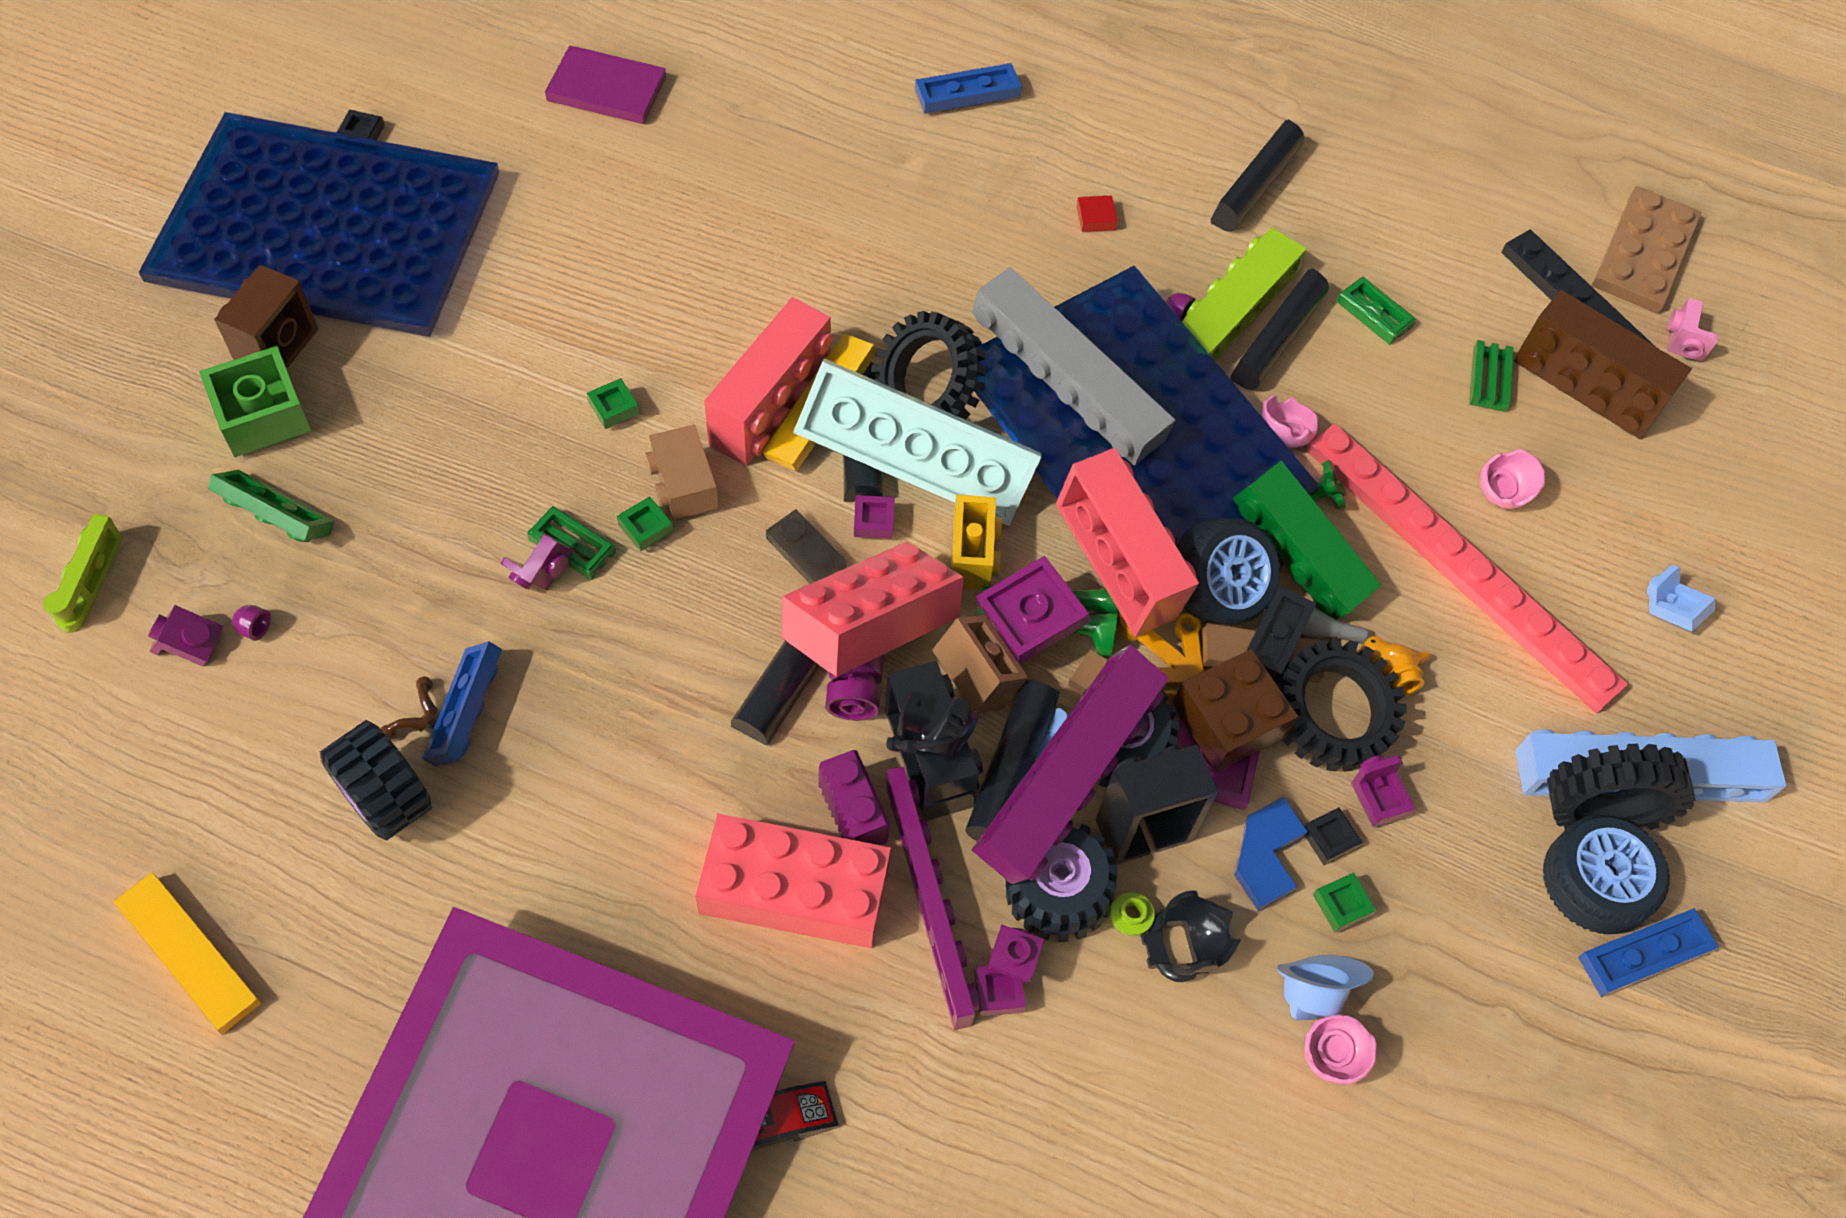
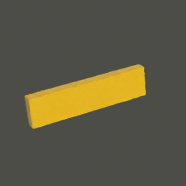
M843 333L826 359L863 375L875 357L877 350L874 344ZM817 373L762 452L766 459L796 472L816 444L793 432Z
M153 872L113 901L221 1035L262 1004Z

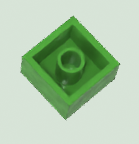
M278 346L199 371L220 431L234 458L312 431Z

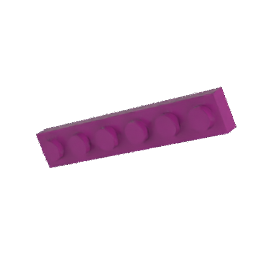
M904 766L887 770L886 790L954 1031L971 1027L975 1011L980 1009L978 994L974 983L966 984L962 968L967 967L965 949L961 940L954 941L950 926L955 925L953 908L949 899L942 900L938 886L943 884L941 867L937 858L930 859L927 845L932 842L929 825L926 818L919 820L916 805H920L918 787L915 780L908 781Z

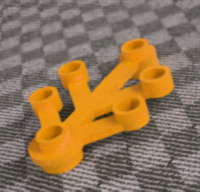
M1183 614L1178 618L1174 626L1175 635L1182 640L1184 654L1182 655L1153 630L1134 637L1122 615H1119L1116 623L1119 634L1129 641L1138 640L1170 666L1157 667L1169 677L1165 685H1180L1181 682L1203 672L1198 636L1201 623L1198 618L1191 614ZM1181 624L1190 625L1193 631L1185 630ZM1165 690L1164 692L1168 695L1167 700L1173 702L1177 691Z

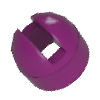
M1185 293L1171 295L1166 301L1167 316L1174 321L1182 322L1196 298Z
M244 605L235 611L232 621L236 632L243 637L257 641L267 632L271 622V614L268 610L259 606Z

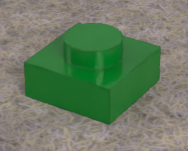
M622 378L587 392L588 402L605 429L640 414L639 406Z
M650 496L617 515L618 525L639 551L644 550L673 532L672 522Z
M1354 872L1316 889L1313 893L1315 900L1335 933L1371 917L1377 911Z

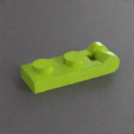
M93 513L87 527L79 535L78 547L71 562L67 563L63 569L62 581L58 590L47 595L43 601L44 609L54 618L55 623L63 632L73 633L84 625L123 539V536L109 516Z

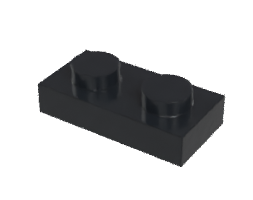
M1279 585L1246 651L1252 649L1267 672L1279 678L1317 603Z

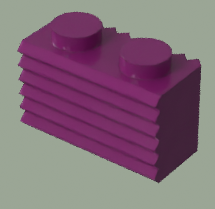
M851 750L822 761L819 765L818 787L822 789V795L825 796V802L828 803V810H831V817L835 818L834 824L838 825V832L841 833V838L876 845L887 843L889 841L888 835H890V822L858 751Z

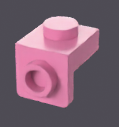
M1688 298L1680 311L1675 309L1672 312L1667 324V330L1671 331L1668 352L1702 362L1718 341L1717 334L1698 328L1702 301Z

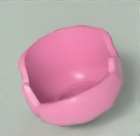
M1276 395L1270 396L1263 403L1261 432L1270 444L1284 449H1293L1306 446L1313 441L1318 431V416L1310 407L1297 403L1295 397H1290L1285 402H1278Z
M1523 449L1496 454L1488 460L1480 472V487L1488 502L1504 509L1519 508L1528 504L1537 497L1545 486V470L1539 459Z
M1340 1014L1325 1016L1316 1020L1304 1037L1305 1059L1311 1070L1327 1083L1348 1086L1366 1078L1376 1064V1039L1354 1017Z

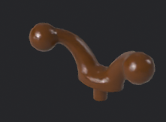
M423 676L416 681V688L418 689V696L424 715L420 718H402L388 725H383L380 729L390 740L396 737L397 729L410 728L422 732L427 725L434 729L437 720L433 717L439 709L434 705L428 694L433 687L432 680L429 677Z

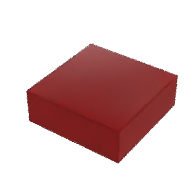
M1112 195L1078 197L1076 206L1082 232L1116 230L1118 220Z

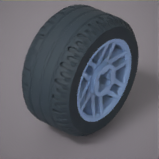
M1237 518L1207 519L1187 530L1183 538H1180L1176 547L1184 560L1193 566L1199 584L1187 601L1184 609L1202 621L1225 625L1242 624L1253 620L1267 609L1277 586H1279V573H1281L1278 561L1279 556H1277L1278 551L1275 549L1276 546L1272 543L1273 541L1269 535L1254 523Z
M1593 815L1571 824L1551 844L1543 864L1544 885L1547 888V893L1550 895L1549 898L1554 901V906L1558 907V911H1562L1563 916L1569 918V921L1575 922L1578 927L1581 926L1585 930L1589 929L1590 932L1598 934H1619L1636 928L1662 906L1670 885L1669 868L1667 867V861H1665V855L1662 854L1661 848H1658L1657 842H1654L1653 838L1649 837L1648 833L1643 831L1640 826L1637 827L1635 823H1630L1629 820H1623L1621 817L1612 815Z

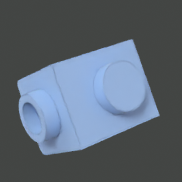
M1672 564L1661 575L1654 576L1647 588L1649 614L1692 632L1715 611L1716 598L1680 584V567Z

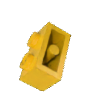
M956 494L950 568L964 577L963 588L983 589V586H990L992 575H999L1001 551H994V541H1000L1002 517H995L996 497Z

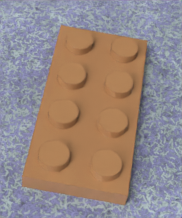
M1635 186L1591 286L1659 314L1666 302L1701 211Z

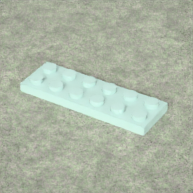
M825 358L821 363L793 432L954 503L956 494L996 497L995 517H1002V523L1007 526L1010 525L1042 454Z

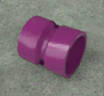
M881 655L838 677L829 672L831 681L827 686L825 709L831 715L845 720L861 721L877 716L879 714L881 694L879 684L882 682L884 656Z

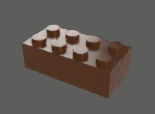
M1563 290L1557 293L1539 315L1513 360L1527 371L1532 372L1638 439L1643 437L1692 370L1691 367Z

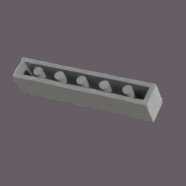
M1011 267L977 291L972 311L977 321L983 327L989 328L1002 341L1009 352L1015 353L1024 361L1037 378L1043 379L1056 392L1063 403L1070 405L1077 411L1091 429L1098 431L1113 448H1116L1120 456L1125 457L1135 466L1167 439L1175 419Z

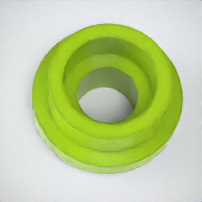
M1126 892L1119 895L1114 900L1110 910V918L1114 927L1122 934L1128 936H1139L1147 932L1155 917L1151 902L1145 896L1136 892ZM1127 907L1137 908L1140 912V917H1129L1125 909Z

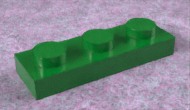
M241 470L211 474L208 489L222 496L225 503L248 510L255 514V518L258 521L275 525L285 530L290 538L300 542H310L312 539L331 534L334 520Z

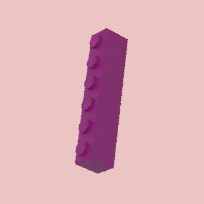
M1131 644L1114 653L971 850L1011 884L1026 879L1034 880L1046 867L1048 859L1045 855L1053 844L1055 846L1058 845L1072 829L1069 821L1076 810L1078 812L1082 811L1094 798L1096 791L1092 788L1100 777H1106L1117 765L1119 758L1115 755L1122 745H1128L1140 732L1142 726L1138 724L1144 713L1148 714L1155 709L1162 700L1164 694L1160 690L1169 677Z

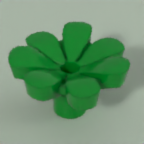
M1327 460L1322 463L1323 475L1321 482L1309 486V494L1314 501L1328 496V498L1335 502L1338 509L1347 507L1343 497L1346 495L1345 488L1341 483H1336L1335 467L1331 460Z

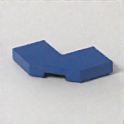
M1284 797L1250 814L1245 821L1240 854L1237 859L1234 875L1258 911L1293 893L1297 888L1275 853L1304 838L1307 830Z

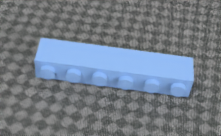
M1542 729L1529 733L1515 750L1524 796H1549L1547 777H1550L1549 773L1552 769H1558V764L1563 761L1572 763V756L1580 754L1587 758L1589 757L1588 750L1596 748L1601 753L1609 752L1608 746L1618 745L1619 750H1626L1627 745L1632 743H1638L1640 750L1647 744H1655L1658 750L1668 747L1672 748L1673 753L1677 751L1681 753L1688 764L1696 801L1766 803L1786 787L1775 740H1757L1754 736L1717 739L1716 736L1711 734L1699 735L1693 738L1676 737L1672 733L1657 734L1653 737L1636 736L1632 732H1620L1614 735H1595L1592 731L1555 734L1552 730ZM1638 788L1615 790L1603 794L1627 792Z

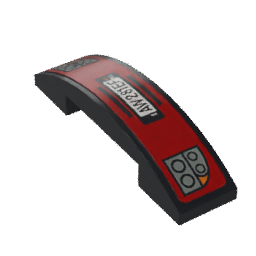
M826 1081L777 1090L752 1151L789 1139H793L796 1142L839 1128Z

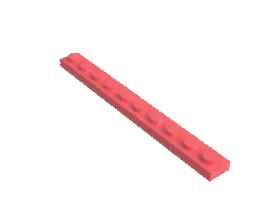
M1336 423L1309 443L1306 451L1321 465L1325 461L1331 460L1335 467L1334 472L1337 479L1596 714L1628 685L1618 674Z

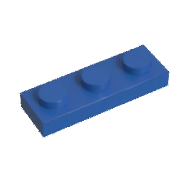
M1012 63L915 80V91L924 114L1021 97L1022 90Z
M488 641L465 648L422 757L424 761L436 767L458 762L467 752L470 745L468 737L475 720L483 711V698L486 690L498 672L497 662L502 651L500 647Z
M1693 908L1585 951L1578 958L1599 995L1603 997L1707 955L1719 948L1696 909Z

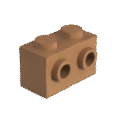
M695 424L649 435L651 451L645 453L647 465L651 475L658 474L660 483L655 484L661 507H669L672 519L676 520L718 509L717 487Z
M986 615L957 618L932 649L942 664L944 671L950 676L961 695L968 700L972 711L982 713L1003 709L1028 680V676Z

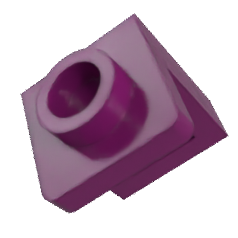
M544 534L524 565L507 557H504L500 564L512 571L508 578L523 588L530 590L531 586L535 585L547 590L553 580L566 569L568 557L573 549L561 541Z
M174 605L167 617L161 614L157 616L147 636L155 640L149 652L158 655L163 649L200 666H204L224 626Z
M1377 755L1367 759L1360 765L1361 769L1351 782L1373 827L1411 816L1415 810L1397 774L1398 769L1403 764L1399 755L1386 759L1383 755Z
M1001 924L988 968L1015 979L1030 982L1044 939L1034 936L1027 930L1011 928Z

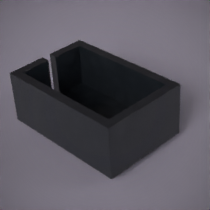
M937 661L888 674L885 713L893 735L897 734L900 712L905 699L912 692H920L924 695L928 712L940 714L947 710L951 699L954 698V689L949 675H942ZM966 742L958 753H952V755L919 750L915 754L904 753L902 750L899 751L909 780H915L920 796L919 808L923 819L926 818L929 821L973 807L975 791H979V774L983 773L982 761L976 748L970 749L968 742Z
M1198 744L1182 748L1181 745H1173L1163 749L1155 757L1141 760L1140 757H1132L1122 761L1114 768L1095 819L1101 835L1105 839L1106 847H1111L1115 855L1114 865L1150 855L1151 850L1139 824L1142 817L1157 852L1193 842L1218 793Z

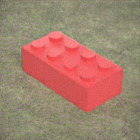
M794 297L787 302L704 400L709 446L746 467L755 455L760 456L763 454L762 452L769 443L770 437L780 427L813 379L824 358L826 359L830 354V346L833 340L830 316Z
M1116 448L1074 463L1056 502V506L1134 637H1137L1176 620L1199 584L1193 566L1184 560L1177 549L1172 532L1163 526L1156 515L1151 498L1142 492L1135 481L1130 464L1122 460Z
M907 541L784 595L782 638L835 677H838L959 618L964 577Z
M717 813L696 892L698 913L872 949L889 869L891 847Z

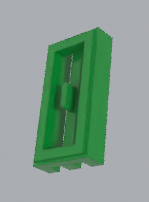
M1363 276L1339 293L1336 300L1338 304L1389 345L1395 341L1396 337H1401L1406 329H1411L1416 321L1415 317Z
M1477 340L1473 347L1469 404L1506 412L1510 405L1514 347L1506 346L1504 350L1499 349V344L1491 343L1490 347L1484 346L1485 341ZM1484 357H1489L1486 398H1482ZM1499 359L1501 360L1499 397L1497 401L1495 400L1497 368Z
M554 506L527 532L529 541L536 545L544 535L541 533L543 531L588 560L589 562H586L571 552L568 557V566L590 580L596 575L595 570L598 567L600 569L606 564L605 559L608 556L612 558L616 553L614 544ZM553 520L599 551L597 553L591 551L577 542L575 538L567 533H563L549 523Z

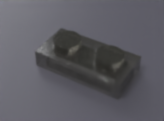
M797 509L765 530L766 539L809 584L847 568L846 559Z

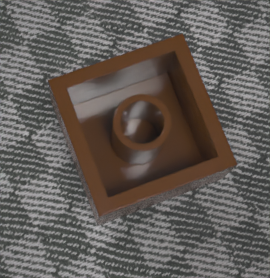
M259 265L251 276L243 281L241 288L227 304L221 307L214 319L233 360L278 346L287 368L319 329L300 281L262 265Z
M1252 649L1181 682L1172 703L1216 773L1285 739L1298 719V715Z

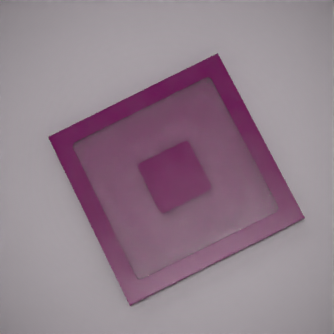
M453 906L303 1218H726L796 1041Z

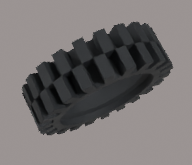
M926 311L917 312V317L911 314L904 317L906 325L897 322L892 327L897 336L894 337L886 334L882 339L888 345L887 350L878 348L875 356L883 360L881 365L872 364L871 372L880 375V378L874 380L907 394L905 376L913 355L923 345L941 340L950 350L952 373L943 394L930 405L966 420L971 415L965 408L966 404L976 408L980 401L972 396L974 389L981 392L984 391L985 383L977 381V376L987 375V367L977 363L987 359L985 351L977 348L982 344L979 337L972 335L974 331L970 327L963 325L964 323L938 312L931 311L930 314Z
M1335 638L1331 639L1327 644L1325 640H1320L1311 647L1308 645L1286 665L1282 675L1275 679V682L1278 683V688L1298 715V719L1288 736L1283 739L1284 743L1288 747L1295 741L1300 747L1294 754L1301 759L1310 754L1312 755L1310 765L1318 768L1326 762V770L1335 772L1342 766L1344 772L1352 771L1356 767H1360L1367 759L1383 754L1399 738L1397 733L1404 728L1405 721L1399 718L1407 713L1406 704L1397 703L1398 700L1405 696L1403 687L1393 689L1391 684L1399 679L1395 671L1385 676L1381 669L1388 663L1382 657L1375 663L1369 660L1374 651L1367 646L1360 653L1356 652L1358 642L1349 640L1343 647L1341 639ZM1322 672H1337L1349 677L1360 686L1369 701L1371 710L1370 724L1363 736L1353 739L1338 738L1326 733L1312 720L1305 702V689L1311 676Z
M1638 743L1628 744L1626 750H1619L1618 745L1608 746L1609 752L1601 753L1598 748L1588 750L1589 757L1586 758L1580 754L1572 756V763L1561 762L1558 764V769H1552L1549 773L1550 777H1547L1553 817L1559 827L1564 826V830L1574 822L1593 815L1621 817L1623 820L1626 819L1630 823H1635L1637 827L1646 826L1653 830L1660 828L1659 822L1670 824L1675 821L1674 816L1683 817L1686 815V809H1692L1694 806L1693 801H1695L1686 759L1678 751L1673 753L1672 748L1663 747L1658 750L1655 744H1647L1642 750L1639 749ZM1638 788L1627 792L1603 794L1615 790Z

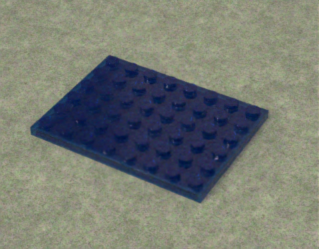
M224 112L142 264L139 274L143 282L231 299L241 288L243 281L250 277L259 265L299 280L313 315L431 337L499 176L498 163Z
M1135 265L1054 307L1175 419L1167 439L1135 466L1125 457L1121 456L1122 460L1130 464L1134 479L1142 492L1151 498L1155 513L1163 526L1172 532L1175 545L1179 543L1180 538H1183L1187 530L1204 520L1212 518L1246 520L1241 515L1239 506L1232 498L1281 460L1310 496L1316 493L1320 485ZM995 337L977 347L985 351L987 359L977 363L987 367V375L977 376V381L985 383L983 392L975 389L974 392L1013 441L1042 453L1035 470L1054 495L1059 498L1074 463L1113 449V447L1098 431L1091 429L1077 411L1070 405L1063 403L1057 396L1056 391L1043 379L1037 378L1024 361L1015 353L1009 352L1002 341Z

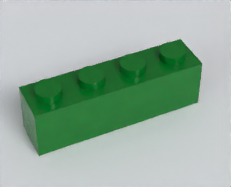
M1282 460L1232 498L1239 506L1241 515L1247 521L1259 526L1269 535L1273 541L1272 543L1276 546L1277 555L1287 566L1290 576L1294 581L1303 586L1313 599V602L1317 603L1315 607L1323 613L1338 619L1353 611L1381 586V583Z

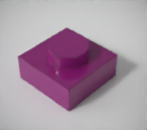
M856 495L853 537L893 539L895 497Z
M988 966L975 967V985L980 1004L979 1016L1023 1013L1025 1011L1026 1004L1023 982L1021 980L992 971Z

